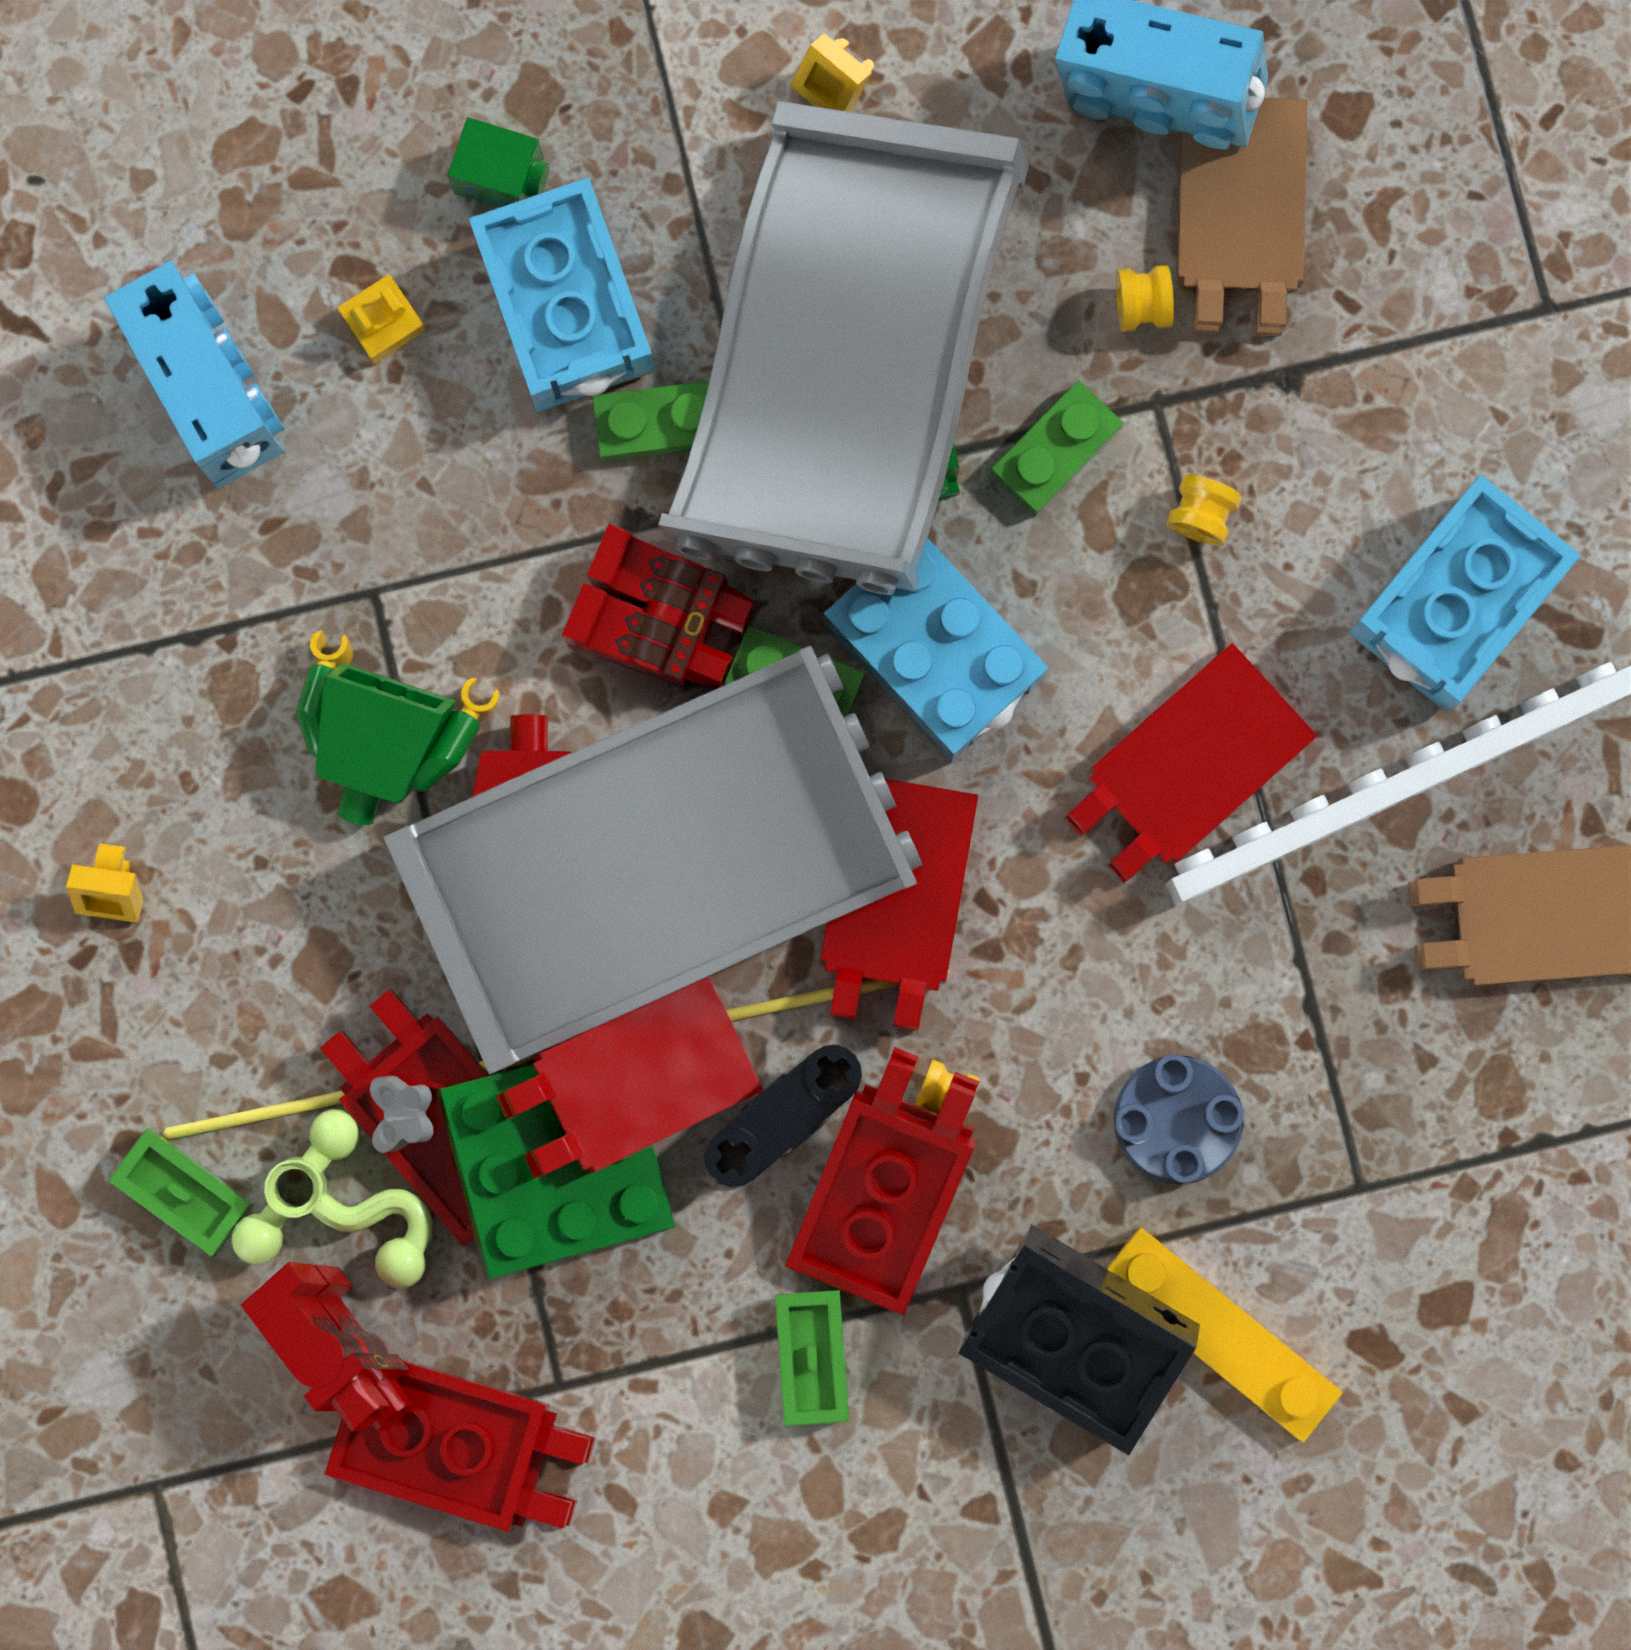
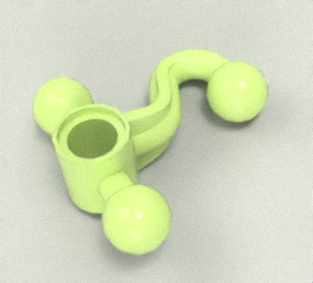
M330 1109L322 1112L314 1119L309 1135L311 1146L303 1157L294 1156L278 1163L269 1172L264 1187V1194L268 1204L260 1214L245 1216L235 1225L231 1244L235 1254L242 1261L251 1265H262L270 1262L278 1255L283 1243L281 1228L289 1217L298 1218L310 1213L325 1225L340 1232H358L373 1226L387 1216L398 1214L407 1221L408 1230L403 1238L391 1239L379 1248L375 1256V1270L385 1285L396 1289H405L416 1284L422 1278L425 1271L426 1258L424 1252L433 1236V1218L429 1207L418 1195L405 1189L381 1191L352 1207L342 1205L326 1193L327 1178L324 1170L332 1160H340L350 1156L356 1150L361 1134L359 1124L350 1113L342 1109ZM299 1169L309 1175L313 1183V1194L308 1202L292 1204L283 1198L279 1190V1181L285 1171Z

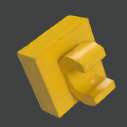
M824 33L809 46L790 87L815 107L852 112L872 74L871 71L874 63L867 59L861 64L845 51L849 45L847 40L841 38L833 41Z
M390 274L337 307L373 364L381 361L426 331L424 324Z
M100 843L96 852L94 867L71 865L66 889L75 914L138 923L144 900L136 874L129 872L130 861L124 860L125 847Z

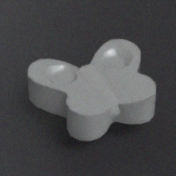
M382 1076L374 1079L370 1085V1093L376 1104L384 1111V1119L373 1133V1147L380 1153L399 1151L408 1143H420L430 1140L433 1135V1126L426 1116V1110L432 1100L430 1089L425 1085L408 1086L396 1076Z

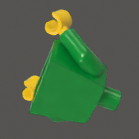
M317 631L310 639V648L317 663L308 668L296 708L297 719L307 751L316 758V775L321 779L344 786L337 815L343 820L354 824L371 825L374 822L380 798L393 803H402L412 791L429 790L459 765L480 729V724L477 720H485L496 711L499 691L498 689L494 691L492 699L488 704L482 706L475 705L469 700L468 695L475 688L477 678L468 679L463 684L460 702L462 709L461 711H453L456 700L349 665L353 658V648L345 634L341 638V646L336 653L331 655L322 654L326 645V635L323 631Z

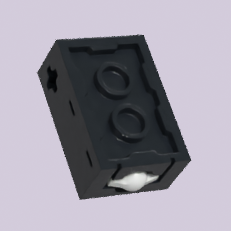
M1031 1224L1009 1262L999 1272L992 1274L985 1281L982 1306L967 1329L958 1354L1125 1454L1130 1455L1195 1351L1200 1324Z

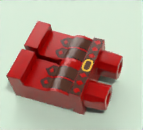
M609 523L587 573L592 586L583 583L561 634L569 647L637 672L667 681L686 690L689 682L713 689L722 687L731 668L733 657L705 645L713 624L743 636L755 611V602L737 589L730 587L725 574L705 568L684 557L669 553L634 537L631 532ZM608 593L611 594V595H614V596H616V597H619V598H621V599H624V600H626V601H628V602H631V603H633V604H636V605H638V606H641V607H643V608H645V609H641V608H639V607H636V606H634V605H631V604H629V603H626V602H624V601H621V600H619V599H616V598H614V597H611V596L608 595Z
M288 1262L241 1304V1307L294 1378L302 1385L311 1387L304 1395V1398L315 1412L337 1411L352 1432H361L371 1425L377 1431H387L415 1406L396 1381L409 1370L398 1354L388 1353L384 1341L376 1334L364 1331L344 1304L341 1297L353 1285L340 1267Z

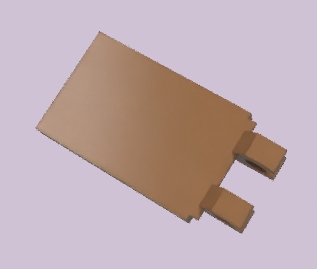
M1264 98L1259 107L1247 148L1230 144L1228 149H1214L1195 141L1193 134L1180 132L1176 284H1184V287L1194 288V334H1218L1219 328L1223 323L1224 289L1257 290L1256 336L1281 337L1282 328L1286 326L1287 291H1297L1304 282L1308 99Z
M1631 845L1464 857L1457 860L1458 864L1453 865V876L1416 879L1415 882L1408 883L1410 908L1456 905L1460 940L1429 942L1414 946L1416 971L1462 968L1463 979H1469V986L1631 974Z

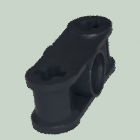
M839 1045L823 1046L810 1054L788 1074H782L741 1109L742 1113L715 1134L707 1144L704 1158L705 1167L710 1176L722 1185L729 1187L744 1186L757 1178L779 1158L784 1159L820 1129L826 1123L825 1119L846 1103L855 1094V1091L858 1090L862 1071L861 1064L856 1055L846 1047ZM827 1058L829 1062L836 1064L843 1059L848 1063L850 1068L844 1075L846 1082L849 1084L846 1089L839 1092L833 1085L824 1090L818 1087L816 1081L822 1075L818 1067L821 1060ZM728 1141L735 1147L744 1142L749 1145L751 1152L747 1154L745 1160L750 1168L746 1173L740 1175L734 1169L727 1171L725 1174L720 1171L717 1164L722 1161L724 1156L719 1147L724 1142Z

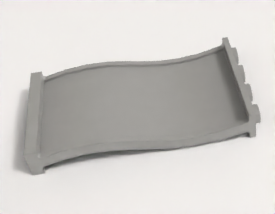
M777 101L771 123L774 128V137L761 169L742 231L699 425L669 514L661 513L658 525L674 543L675 550L689 557L709 560L712 558L713 553L734 556L738 564L758 571H771L773 564L796 568L795 572L799 576L820 583H831L834 576L857 580L856 584L859 587L877 594L892 595L895 592V588L916 592L919 581L916 575L917 567L932 525L946 476L992 268L1017 188L1024 187L1029 163L1019 138Z
M810 645L799 650L797 653L383 837L489 1074L858 908L917 884L912 870L923 866L908 830L897 835L894 833L885 811L897 807L882 772L880 771L869 776L859 752L870 748V745L855 712L843 717L833 693L844 689L828 653L816 658Z

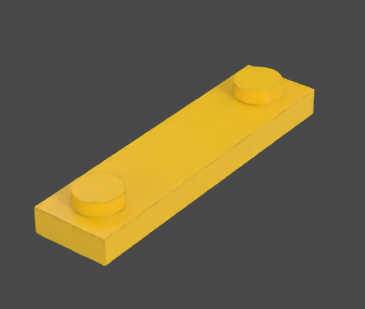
M1139 1227L1106 1267L1109 1271L1200 1324L1197 1347L1193 1354L1300 1442H1305L1343 1394V1391L1142 1227Z

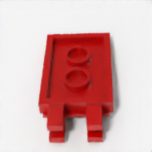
M1232 642L1091 767L1089 771L1093 775L1089 780L1096 789L1075 806L1064 819L1082 837L1112 809L1115 808L1140 835L1107 865L1119 880L1125 884L1156 855L1165 864L1170 860L1173 864H1176L1316 739L1318 735Z
M884 778L897 806L885 811L894 833L897 835L908 830L923 866L912 870L917 884L827 922L820 963H826L825 971L837 973L830 1016L855 1020L862 978L900 984L893 1027L918 1032L926 989L938 991L939 984H946L979 795Z
M709 975L534 1056L536 1062L532 1065L538 1076L516 1085L495 1097L506 1120L547 1100L550 1101L565 1136L523 1155L533 1178L536 1179L576 1159L582 1171L587 1169L588 1174H592L763 1091V1088Z
M389 989L369 1007L396 1037L391 1044L372 1060L368 1061L361 1050L342 1030L322 1045L320 1049L347 1080L339 1087L344 1093L339 1099L340 1103L371 1139L377 1126L384 1119V1111L376 1104L370 1093V1085L374 1079L382 1076H396L408 1086L425 1085L430 1089L432 1100L426 1110V1116L433 1126L431 1139L427 1142L408 1143L399 1151L386 1152L384 1154L459 1243L465 1247L475 1236L436 1091L490 1075L440 1016L433 1019L427 1012L418 1020L393 989Z
M894 1047L878 1089L865 1084L863 1092L855 1091L785 1267L905 1315L975 1148L977 1139L971 1137L974 1128L965 1125L964 1121L975 1097L979 1081L955 1072L938 1113H935L902 1099L919 1057Z
M404 1359L402 1361L409 1370L396 1381L415 1405L411 1411L387 1431H377L371 1425L361 1432H352L341 1418L324 1475L506 1532L512 1531L514 1525L524 1527L526 1518L562 1529L565 1526H570L578 1500L536 1488L545 1454L583 1465L584 1462L589 1463L596 1440L594 1436L565 1427L555 1426L558 1413L549 1411L550 1404Z

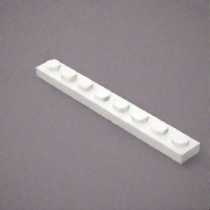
M1612 662L1599 666L1576 678L1581 689L1559 699L1555 689H1550L1519 704L1524 715L1502 725L1498 716L1494 715L1463 730L1462 733L1467 742L1444 752L1440 742L1431 744L1405 757L1409 769L1392 777L1386 778L1383 769L1380 768L1348 783L1347 786L1352 794L1351 796L1329 805L1325 795L1319 796L1290 810L1294 822L1272 832L1266 821L1232 837L1236 849L1214 859L1208 848L1174 864L1179 875L1170 879L1165 884L1175 906L1182 905L1630 697L1631 666L1616 672Z

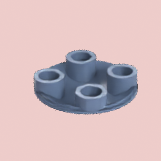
M1171 1054L1145 1064L1127 1080L1116 1102L1114 1126L1118 1143L1123 1153L1139 1171L1161 1182L1189 1184L1212 1176L1231 1159L1241 1139L1244 1110L1235 1088L1217 1068L1197 1058Z

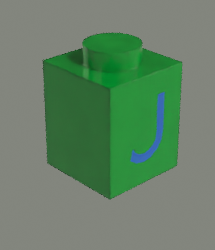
M467 117L447 176L454 194L500 208L543 193L550 165L548 162L543 161L544 156L539 139Z

